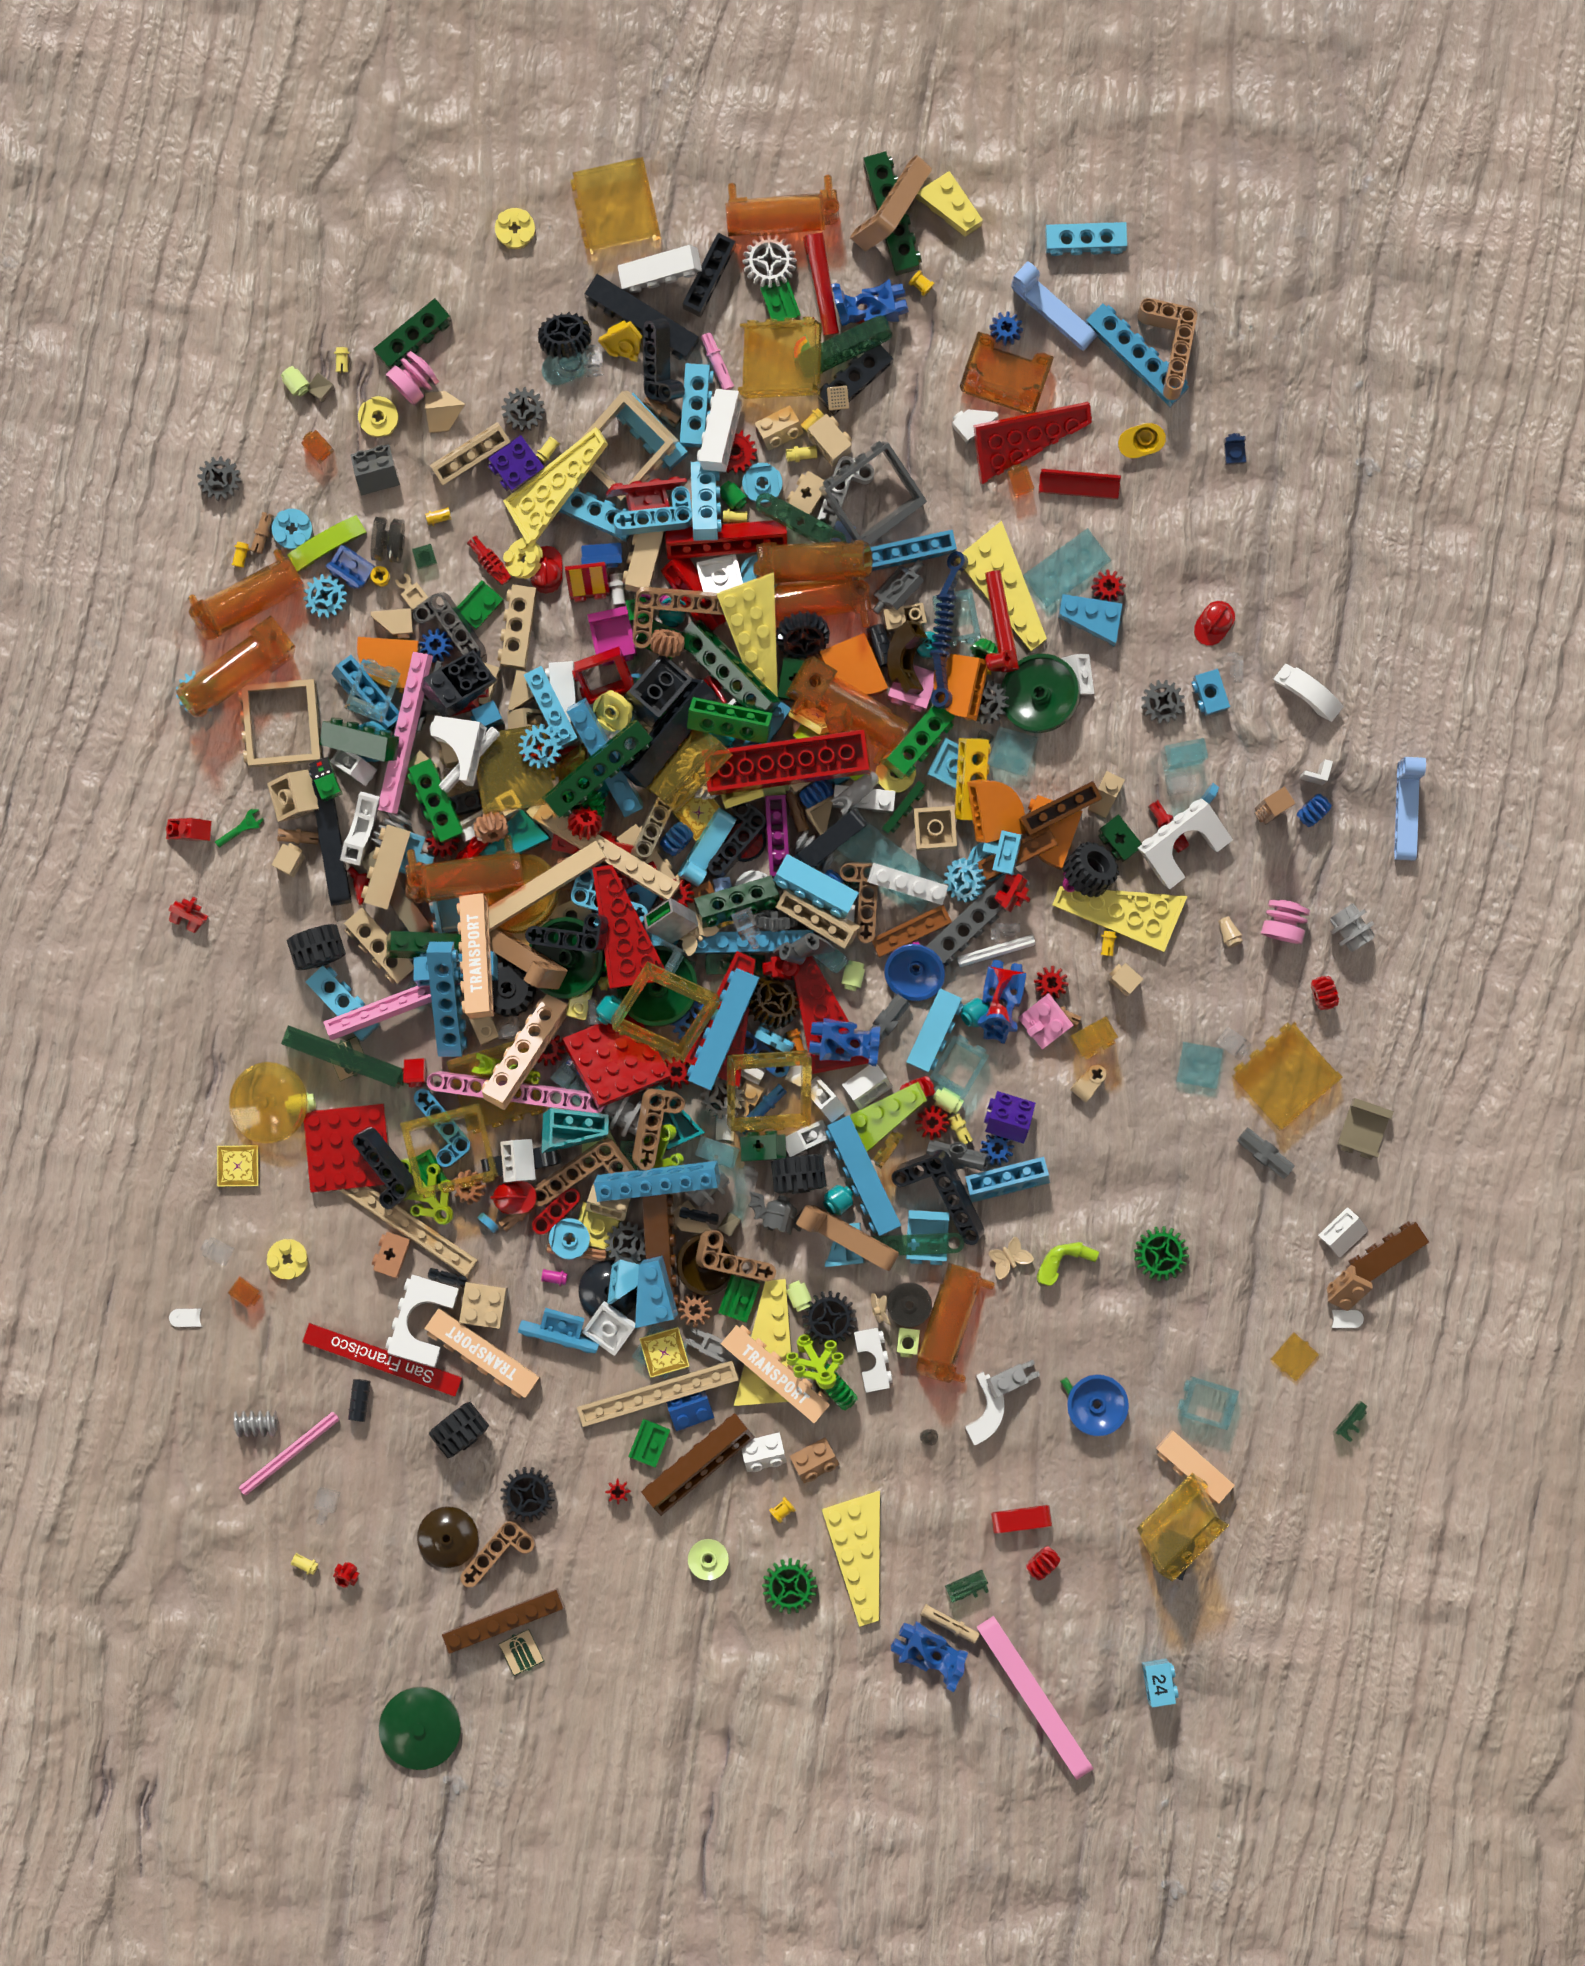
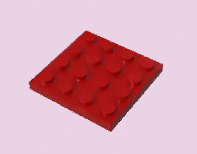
M627 1013L623 1015L616 1025L610 1023L605 1025L601 1022L562 1038L566 1051L598 1109L671 1079V1074L646 1028Z
M384 1103L316 1110L303 1114L310 1193L385 1185L353 1144V1137L368 1127L375 1128L388 1144Z

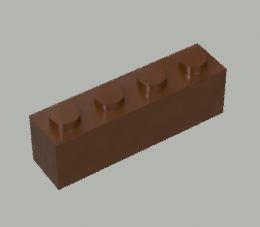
M1091 781L1020 817L1019 820L1027 836H1030L1100 801L1102 797L1094 781Z
M1407 1221L1399 1227L1400 1231L1396 1234L1391 1232L1382 1238L1384 1242L1379 1245L1374 1243L1365 1249L1367 1253L1361 1257L1356 1255L1348 1260L1350 1264L1346 1268L1351 1265L1354 1266L1357 1276L1371 1282L1428 1244L1429 1241L1416 1222L1410 1223Z

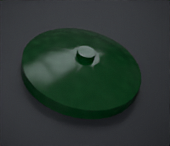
M1033 654L1019 660V670L1007 672L1000 688L1005 689L1006 692L1003 695L1009 697L1005 701V704H1008L1009 707H1004L1003 709L1006 712V716L1015 726L1031 733H1046L1061 727L1072 717L1079 704L1080 684L1076 673L1067 662L1051 654Z
M560 917L548 921L541 927L583 932L584 921L571 917ZM536 933V937L544 938V934ZM557 933L554 935V942H555V943H556V942L558 941V939H559ZM576 936L573 937V945H576L577 943ZM595 939L591 941L592 948L596 945ZM529 944L530 947L568 970L559 989L539 988L552 997L572 999L582 996L597 984L603 973L605 965L604 950L600 953Z
M654 946L670 980L617 988V995L625 1003L626 1013L635 1021L646 1026L663 1027L681 1020L691 1010L698 993V980L692 964L683 954L670 947Z
M412 1687L395 1695L385 1706L379 1721V1738L387 1755L397 1764L412 1770H426L443 1763L454 1752L461 1734V1721L455 1705L446 1695L429 1687Z

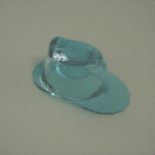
M584 352L583 354L578 353L577 358L571 356L569 360L567 358L560 360L558 357L553 359L550 355L543 362L542 375L550 384H565L582 376L587 371L588 357Z

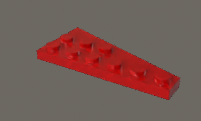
M1083 402L973 425L980 483L988 482V479L995 475H1000L1009 467L1029 459L1043 451V448L1048 445H1053L1066 435L1073 434L1091 424L1090 403Z
M613 865L592 868L598 912L605 915L609 923L604 949L609 988L614 989L670 980Z
M739 951L736 952L684 1060L694 1066L698 1059L694 1057L699 1046L703 1047L706 1040L703 1038L707 1027L711 1028L714 1020H711L715 1008H720L722 1003L719 1001L723 989L727 991L730 983L727 982L730 972H735L736 968L754 975L755 959ZM749 1007L746 1009L718 1074L719 1078L740 1087Z
M813 956L806 957L805 961L799 965L797 974L794 975L808 1053L810 1041L821 1042L822 1039L821 1035H811L812 1022H823L824 1018L849 1022ZM840 1028V1029H839V1032H841V1031H847L848 1029H847V1028ZM853 1039L850 1041L852 1047H859L860 1044L857 1040ZM837 1048L836 1053L843 1054L844 1049ZM809 1053L812 1074L868 1064L869 1061L864 1056L851 1057L850 1061L820 1060V1055Z

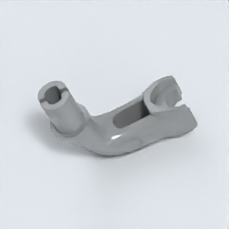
M871 772L870 774L863 775L836 798L831 800L834 804L838 802L844 804V808L841 809L843 816L878 784L879 778L877 774Z

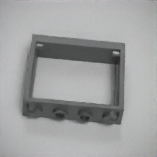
M884 441L874 443L870 447V451L866 454L861 453L854 459V463L850 466H843L838 471V475L834 478H827L823 482V486L819 488L857 547L862 549L868 547L927 502L890 444ZM883 452L912 498L860 536L830 490Z

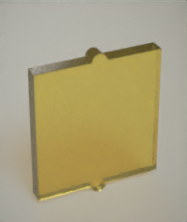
M1293 1332L1270 1359L1281 1368L1282 1372H1286L1297 1381L1319 1354L1308 1345V1341H1303Z

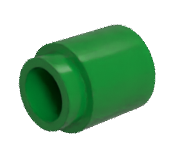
M727 481L720 487L721 499L732 510L737 509L739 511L747 504L745 501L747 496L735 483Z

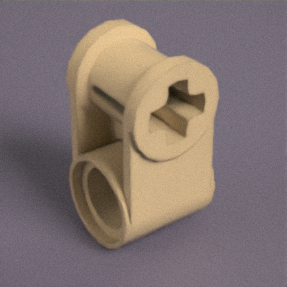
M1092 1065L1075 1082L1070 1090L1086 1103L1106 1078V1070L1100 1065ZM1100 1069L1101 1071L1099 1074L1101 1075V1078L1096 1077L1093 1079L1092 1077L1094 1074L1092 1073V1070Z

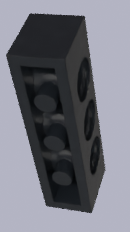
M717 233L701 265L702 271L697 273L682 303L684 310L698 317L702 316L736 248L735 240Z
M878 341L874 345L870 343L863 350V355L859 358L857 356L848 363L849 367L845 371L841 369L834 375V381L830 384L825 383L818 390L820 392L818 399L828 410L827 388L847 386L848 401L850 402L893 364V357ZM866 360H872L875 365L872 368H867L863 363ZM857 373L860 379L858 381H851L849 375ZM841 409L829 411L835 416Z

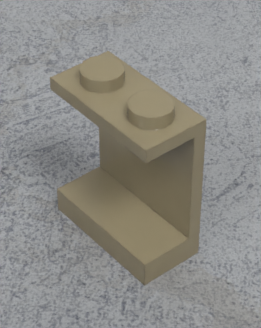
M1356 1098L1352 1099L1337 1145L1342 1146L1341 1150L1348 1153H1353V1150L1360 1152V1157L1372 1160L1373 1157L1378 1158V1150L1388 1120L1392 1118L1394 1111Z

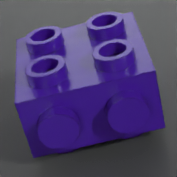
M521 435L488 458L491 463L488 465L494 475L499 474L502 478L500 483L506 491L510 490L512 493L544 469L540 460Z
M997 1091L995 1098H990L987 1107L991 1111H987L984 1123L987 1124L985 1132L1024 1144L1036 1103Z

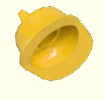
M1143 423L1125 430L1119 437L1118 448L1128 458H1139L1153 454L1163 448L1166 442V434L1157 424Z

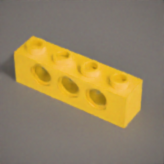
M959 738L955 819L973 820L967 782L971 781V777L974 774L976 780H987V775L989 774L988 755L991 751L989 740ZM976 754L977 761L973 764L972 758Z

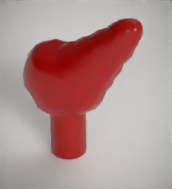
M351 866L347 872L354 879L353 886L359 905H362L364 898L361 897L363 887L368 886L370 879L367 878V873L359 874Z

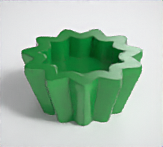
M981 638L970 647L971 653L976 655V658L983 660L986 659L987 654L997 653L996 644L986 638Z

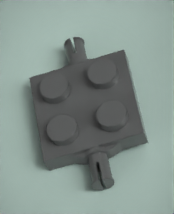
M917 559L910 568L899 566L873 594L879 600L876 606L872 608L874 613L879 615L885 606L898 610L905 604L911 594L919 589L924 581L920 575L916 574L924 566L920 560Z

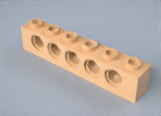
M548 994L538 1001L535 1012L526 1019V1026L516 1034L514 1044L506 1049L503 1056L504 1059L494 1067L490 1080L484 1082L482 1094L485 1100L503 1110L507 1108L567 1017L568 1004ZM543 1016H550L548 1020H541ZM533 1032H539V1033H540V1034H539L538 1036H536V1037L530 1036ZM523 1048L529 1049L526 1053H520V1050ZM511 1065H518L516 1069H509ZM501 1081L507 1082V1084L504 1086L498 1085V1083Z

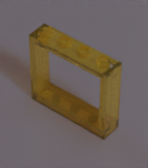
M647 961L611 1018L612 1028L618 1031L619 1035H627L637 1043H644L655 1051L660 1050L666 1053L670 1058L675 1057L684 1061L720 1005L717 993ZM649 979L704 1004L679 1044L624 1019Z
M804 1050L727 1055V1125L729 1129L743 1133L745 1130L761 1132L772 1128L774 1130H784L787 1127L800 1129V1127L811 1126L812 1057L809 1052ZM801 1065L800 1114L735 1118V1070Z
M480 1103L400 1123L416 1191L419 1196L429 1198L435 1196V1192L443 1190V1193L455 1191L454 1187L463 1186V1188L474 1186V1182L482 1180L483 1183L494 1181V1177L499 1176ZM477 1115L490 1171L423 1187L410 1132Z

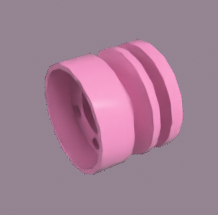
M410 351L407 357L411 363L404 358L401 359L405 367L404 370L394 366L385 375L393 386L415 406L424 397L419 388L424 387L426 390L431 391L432 388L427 381L429 380L436 386L439 380L432 368L421 357L416 356Z
M1269 900L1268 906L1276 909V911L1266 910V914L1274 917V920H1265L1263 922L1261 934L1288 943L1302 944L1305 930L1297 927V924H1306L1308 922L1307 919L1300 917V915L1309 916L1310 910L1291 901Z

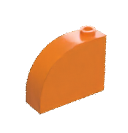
M865 633L820 651L821 657L818 658L821 668H826L831 680L844 692L859 697H870L888 691L887 684Z
M358 637V658L366 673L378 685L392 690H399L400 694H404L413 652L419 653V641Z
M950 654L945 668L948 690L952 694V703L945 710L961 718L977 721L988 671L986 660ZM934 671V679H933L934 690L937 689V682H936L935 671ZM945 694L939 696V703L945 700Z
M984 779L967 782L977 842L988 843L1000 840L1001 831L1016 834L1026 833L1019 820L1020 817L1025 815L1024 807L1019 796L1011 787L1001 782Z
M1037 795L1035 799L1031 798L1027 810L1032 812L1053 800ZM1080 810L1048 826L1058 846L1038 855L1043 862L1060 870L1063 868L1083 811Z

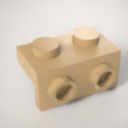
M790 405L755 422V426L768 451L803 434L800 421Z

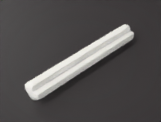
M490 727L485 733L481 755L500 735L494 727ZM459 763L439 784L440 788L447 793L459 781Z
M1029 935L958 956V965L963 967L1034 946L1035 939L1033 935Z

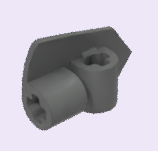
M808 933L792 944L786 942L773 950V953L782 960L800 965L805 961L806 957L835 952V947L820 936Z

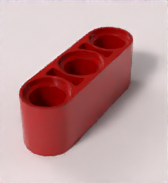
M568 1188L562 1192L534 1219L532 1223L534 1232L541 1235L548 1233L555 1224L560 1222L580 1202L581 1195L579 1191L574 1188ZM570 1191L575 1192L577 1195V1199L573 1203H569L566 1200V1194ZM556 1205L562 1209V1214L559 1217H554L551 1214L552 1207ZM543 1219L547 1222V1228L544 1231H539L536 1224L539 1220Z
M1050 1505L991 1513L994 1533L1052 1526Z

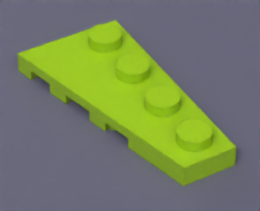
M919 1082L850 1115L867 1152L927 1101Z

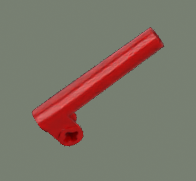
M823 232L805 235L803 237L806 255L809 256L823 335L839 333Z
M1001 570L989 571L985 573L998 653L986 655V666L991 672L1004 673L1019 670Z

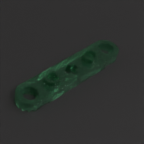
M763 493L757 497L756 509L765 516L832 552H840L845 548V535L833 529L832 526L782 499L772 496V494ZM762 500H769L771 506L765 508L761 506L760 502ZM804 519V524L797 525L798 521ZM832 538H839L842 543L836 546L831 544L830 540Z
M958 1233L871 1236L899 1252L898 1256L959 1253L965 1245L963 1237ZM952 1237H957L960 1240V1246L957 1249L949 1247L948 1242ZM912 1239H915L920 1244L919 1247H916L915 1251L908 1247V1243H911Z

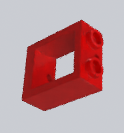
M619 646L574 662L573 677L576 682H580L581 687L579 690L583 699H587L589 705L593 704L599 696L609 690L621 694L629 691L634 685L632 675ZM614 660L621 680L591 690L583 671Z

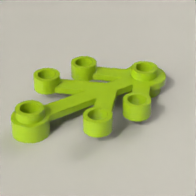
M671 1124L661 1126L659 1137L661 1140L658 1145L655 1164L652 1168L682 1165L684 1162V1158L680 1153L662 1159L669 1140L674 1139L677 1133L676 1128ZM651 1135L644 1138L643 1142L645 1144L651 1140Z
M408 1158L402 1159L401 1162L403 1164L407 1163L409 1165L408 1170L417 1181V1188L420 1191L413 1192L405 1200L428 1202L433 1208H424L422 1204L417 1203L411 1207V1214L415 1217L420 1215L434 1217V1220L441 1225L450 1223L453 1219V1211L448 1206L449 1191L453 1188L452 1182L447 1179L440 1182L441 1197L439 1202L435 1194L436 1179L440 1173V1166L434 1163L427 1167L428 1184L426 1186L415 1172L413 1162ZM431 1167L436 1169V1173L431 1171ZM444 1183L448 1184V1189L444 1188ZM415 1207L419 1208V1213L415 1211ZM442 1211H445L446 1217L442 1216Z
M807 1334L799 1336L797 1349L799 1352L806 1353L810 1360L799 1358L795 1352L788 1353L786 1355L787 1364L794 1366V1376L816 1380V1383L822 1389L832 1388L836 1382L835 1372L844 1363V1355L840 1352L835 1353L837 1351V1343L833 1340L825 1342V1351L819 1358L813 1349L812 1338ZM830 1357H832V1364L826 1370L824 1366L826 1365ZM805 1368L814 1369L817 1371V1373L806 1371Z

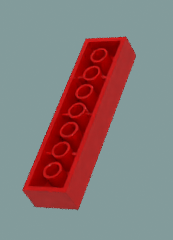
M865 730L703 752L707 789L711 796L871 773Z

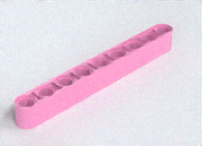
M437 1071L428 1076L427 1085L434 1091L484 1098L482 1089L480 1092L475 1091L473 1083L478 1081L483 1086L484 1082L490 1080V1078ZM434 1076H439L441 1078V1086H436L434 1084ZM455 1078L462 1082L460 1089L455 1088L453 1085ZM501 1081L498 1083V1085L504 1086L507 1084L506 1081ZM522 1083L520 1086L521 1096H514L511 1102L590 1113H599L607 1107L606 1105L599 1109L595 1108L592 1104L593 1098L587 1091ZM534 1090L541 1092L542 1097L540 1100L534 1099L532 1094ZM554 1092L561 1095L562 1100L560 1103H556L553 1100ZM574 1095L581 1097L582 1103L580 1106L573 1103L572 1098Z
M992 1616L978 1625L977 1629L1076 1780L1092 1771L1094 1768L995 1617Z

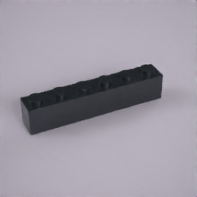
M596 274L584 293L587 299L586 302L594 308L597 306L604 310L603 313L608 317L613 318L615 316L621 320L620 322L625 321L628 323L631 321L641 333L642 338L643 325L646 321L665 318L670 325L671 355L678 360L684 359L687 361L699 342V336L599 274Z
M692 679L649 733L653 739L649 742L651 745L643 752L638 751L634 755L635 759L621 768V771L635 786L643 788L649 786L653 782L655 775L665 767L671 755L677 752L678 746L682 741L689 737L692 729L687 728L693 697L715 701L718 697L704 680Z

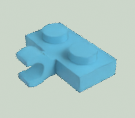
M1001 831L998 846L984 843L982 851L996 855L993 871L1010 875L1014 874L1022 840L1021 834Z
M410 832L399 872L408 875L415 873L418 861L432 866L435 856L421 852L426 837Z

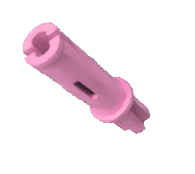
M711 333L702 335L701 339L708 353L706 357H709L722 390L732 389L734 384L721 357V349L717 348Z

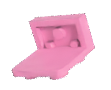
M913 665L914 671L924 690L919 695L907 694L901 688V683L893 682L888 699L891 700L892 704L898 706L904 704L910 706V709L913 711L926 712L934 688V671Z

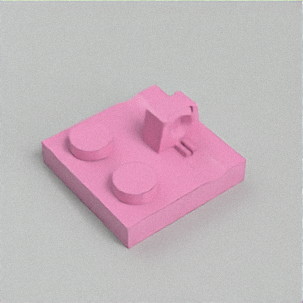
M1049 993L1018 1017L1027 1029V1033L1030 1037L1034 1038L1041 1049H1044L1073 1026L1072 1022Z

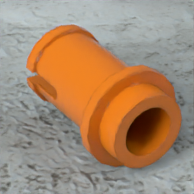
M798 1028L787 1031V1036L785 1037L795 1043L792 1049L793 1055L805 1052L800 1037L801 1031L799 1032Z

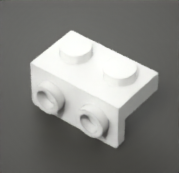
M780 1432L754 1438L742 1448L747 1472H758L764 1468L779 1467L786 1463Z

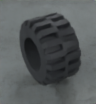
M1086 842L1080 844L1063 864V872L1066 873L1064 876L1068 879L1070 886L1074 887V890L1081 892L1084 896L1099 897L1117 880L1119 875L1117 869L1119 867L1109 850H1105V847L1102 845L1098 846L1097 843Z

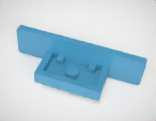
M545 1308L541 1325L522 1320L518 1328V1333L526 1337H536L545 1342L561 1344L566 1348L580 1349L585 1353H596L599 1344L592 1339L581 1336L585 1318Z

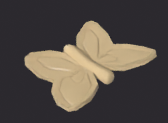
M697 914L698 927L679 939L683 941L682 946L688 956H691L696 951L698 946L697 939L701 942L703 941L702 936H714L719 932L717 926L702 928Z
M1017 1237L1012 1238L1008 1244V1249L1003 1247V1251L996 1249L990 1250L988 1253L990 1258L996 1263L995 1274L999 1280L1007 1277L1010 1272V1264L1012 1268H1016L1015 1262L1020 1265H1028L1034 1261L1033 1256L1028 1251L1021 1249V1243Z
M872 1293L873 1315L879 1323L885 1321V1323L891 1325L885 1313L887 1297L877 1298L876 1294Z

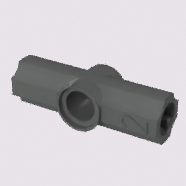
M899 994L892 999L885 1010H882L872 1023L873 1026L869 1029L870 1031L873 1027H880L879 1046L884 1038L889 1036L897 1026L898 1020L911 1005Z
M1248 1127L1236 1140L1245 1149L1250 1151L1257 1161L1265 1167L1268 1166L1282 1179H1285L1295 1167L1292 1162L1279 1153L1275 1146L1267 1140H1263Z
M931 1140L926 1154L936 1150H944L949 1155L955 1169L969 1167L985 1172L990 1161V1155L967 1149V1146L962 1142H954L950 1145Z

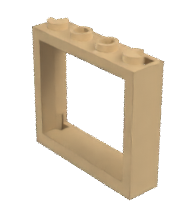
M622 391L580 439L595 427L602 433L627 404L665 442L628 484L634 481H642L644 483L651 478L649 474L653 470L656 471L663 465L664 462L662 460L666 455L670 456L674 452L675 445L679 440L629 391ZM596 463L593 464L590 470L608 488L615 484ZM625 495L617 496L621 501L626 500Z
M314 679L241 685L242 691H239V702L243 703V711H240L241 723L245 725V731H242V741L246 743L247 750L243 751L244 762L248 763L250 768L310 763L322 759L317 687ZM306 687L312 754L254 759L249 692Z

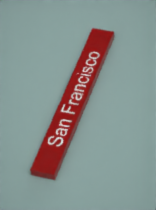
M312 1323L308 1324L302 1341L303 1343L456 1397L463 1378L438 1368L390 1355L387 1353L388 1350Z

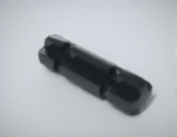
M681 1207L680 1218H690V1220L704 1223L709 1222V1224L714 1225L718 1224V1214H708V1212L695 1209L689 1210L686 1207Z
M430 1268L428 1272L429 1279H438L440 1282L451 1285L457 1284V1286L462 1288L465 1287V1283L468 1281L467 1277L461 1275L458 1277L457 1274L442 1270L440 1272L435 1268Z

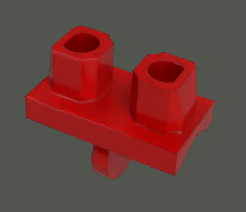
M1007 874L1003 883L1010 887L1008 893L999 890L994 899L1010 913L1015 905L1021 907L1023 901L1029 903L1031 899L1026 895L1030 889L1025 887L1028 880L1020 874H1017V876Z
M192 897L190 901L183 899L182 903L175 901L168 909L171 912L170 922L179 925L182 919L185 918L189 920L186 929L193 933L199 930L209 916L200 912L202 907L196 904V897Z
M777 956L771 957V962L763 963L764 975H771L774 978L785 979V981L792 980V976L796 975L799 970L798 964L782 960Z

